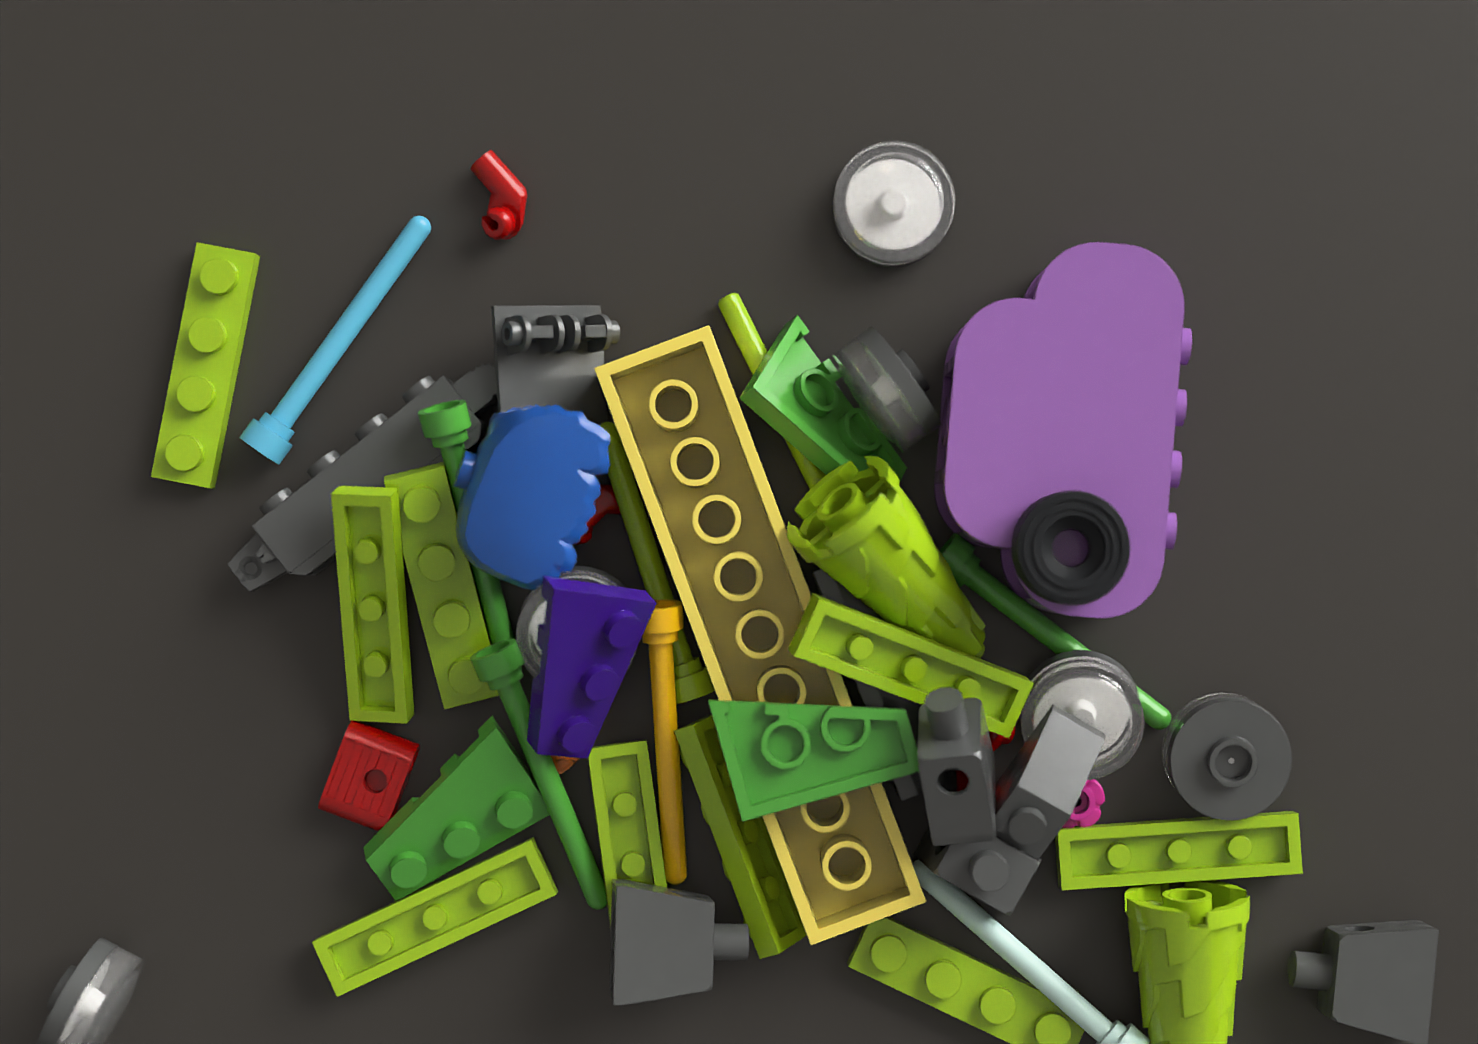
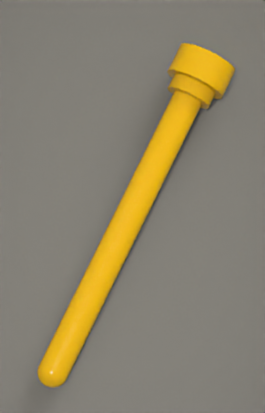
M660 599L655 600L657 604L642 635V642L649 645L661 844L665 876L668 883L678 885L683 883L687 877L680 749L674 732L678 729L673 642L679 640L678 631L684 628L683 604L679 600Z

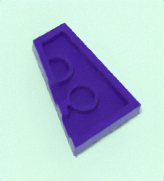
M543 576L541 596L547 602L545 622L538 624L536 644L542 652L540 672L532 682L527 742L540 755L588 759L657 603L645 590Z

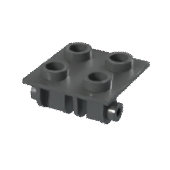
M601 305L491 306L498 413L506 412L513 407L523 408L527 405L534 406L536 404L542 407L557 404L566 411L583 412L587 420L599 425L603 422H608L607 401L594 368L604 365V351L611 344L618 343L620 327L617 321L610 320L607 315L601 314Z

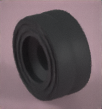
M1072 490L1053 493L1034 502L1018 520L1011 542L1012 560L1022 582L1040 598L1064 605L1087 604L1104 597L1122 579L1130 558L1129 533L1120 514L1104 499L1083 491ZM1067 529L1080 532L1085 537L1088 545L1085 559L1073 567L1062 565L1057 561L1053 553V542L1056 536Z

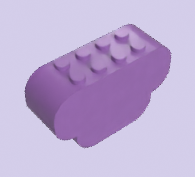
M1091 242L1080 244L1064 251L1034 278L1023 298L1000 300L978 311L955 335L946 353L940 408V421L942 425L939 427L934 480V496L937 509L943 521L953 533H957L973 545L1000 549L1003 574L1011 589L1034 608L1045 612L1080 617L1110 618L1132 611L1141 605L1154 591L1162 574L1165 549L1172 550L1175 545L1177 516L1176 513L1168 512L1170 488H1178L1182 472V454L1180 451H1173L1175 426L1182 427L1186 417L1187 392L1186 390L1178 389L1180 365H1187L1190 359L1192 331L1190 328H1183L1184 296L1177 276L1163 259L1142 247L1127 244ZM1062 491L1088 492L1107 501L1122 517L1130 538L1129 563L1120 582L1104 597L1082 605L1057 604L1040 598L1022 582L1012 560V536L1022 514L1037 500ZM1067 529L1060 532L1053 542L1054 556L1064 566H1076L1087 555V541L1076 530Z

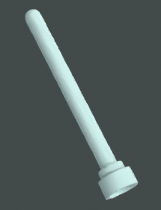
M919 859L912 863L920 886L1093 1037L1097 1041L1096 1044L1150 1043V1039L1132 1023L1125 1026L1118 1019L1112 1023L960 888L934 874Z

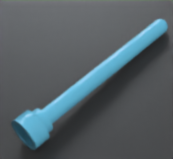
M414 216L409 220L271 415L264 412L259 421L253 418L239 437L240 439L280 465L293 446L289 440L295 432L290 428L430 234L431 224L427 218Z

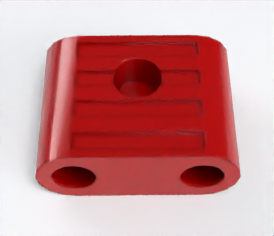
M351 721L344 734L325 784L318 809L379 831L397 812L417 759L420 744L365 723Z

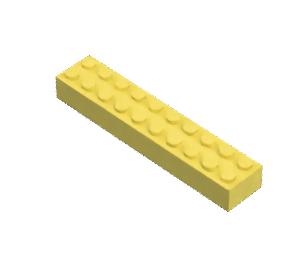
M710 325L594 368L718 699L853 706L840 673L795 657L788 650L810 601L811 594L793 546L787 537L786 527ZM882 782L762 816L811 945L926 902Z

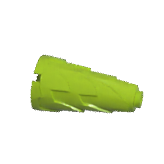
M863 456L870 467L869 469L859 471L850 460L819 480L794 509L803 520L800 529L791 525L789 521L787 525L789 542L807 563L814 562L823 572L827 573L833 580L840 582L857 599L879 614L886 622L981 658L985 651L983 643L986 638L984 629L986 625L957 585L949 564L934 544L919 512L899 486L898 476L885 460L877 456Z
M1216 880L1185 882V888L1169 889V883L1129 887L1124 894L1125 913L1128 917L1133 972H1138L1142 1025L1143 1028L1148 1029L1149 1044H1227L1228 1036H1233L1236 980H1242L1246 926L1250 917V896L1247 897V891L1236 885Z

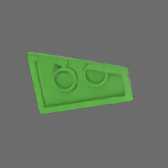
M797 314L783 326L739 399L825 475L850 460L859 471L869 469L870 467L863 456H877L885 460L898 476L900 483L907 470L906 465L866 409L852 407L835 383L842 376L830 359L821 363L803 338L810 331Z
M708 700L742 822L919 772L918 750L908 714L904 708Z
M493 715L478 729L479 737L461 756L454 754L440 768L441 776L421 797H412L363 847L366 862L395 901L404 898L550 815L534 777Z

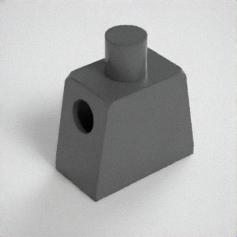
M951 687L933 690L926 696L925 703L919 707L917 756L933 846L996 840L995 757L982 701L975 697L963 699L961 692ZM961 770L968 776L969 784L965 789L954 792L949 771Z
M930 827L927 828L913 853L934 874L1008 916L1012 914L1042 858L1036 860L997 837L993 841L946 845L940 852L942 845L933 846Z
M612 879L609 996L612 1004L627 1005L711 990L713 986V961H747L749 953L748 925L714 923L715 905L708 895L630 880Z
M1418 920L1327 926L1324 931L1322 953L1295 950L1291 952L1287 972L1289 986L1318 990V1010L1330 1020L1412 1044H1428L1439 930Z

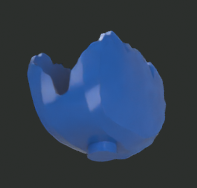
M537 404L534 406L527 405L523 408L513 407L506 412L495 413L490 418L487 435L479 444L476 454L468 451L464 452L454 480V487L464 489L459 504L456 533L458 545L466 558L479 570L530 590H536L542 585L543 576L559 578L561 573L571 572L576 563L577 555L572 545L578 543L581 536L588 531L586 522L596 513L594 501L600 496V485L596 476L607 473L610 466L608 446L611 440L609 433L598 424L587 420L583 412L566 411L557 404L542 407Z

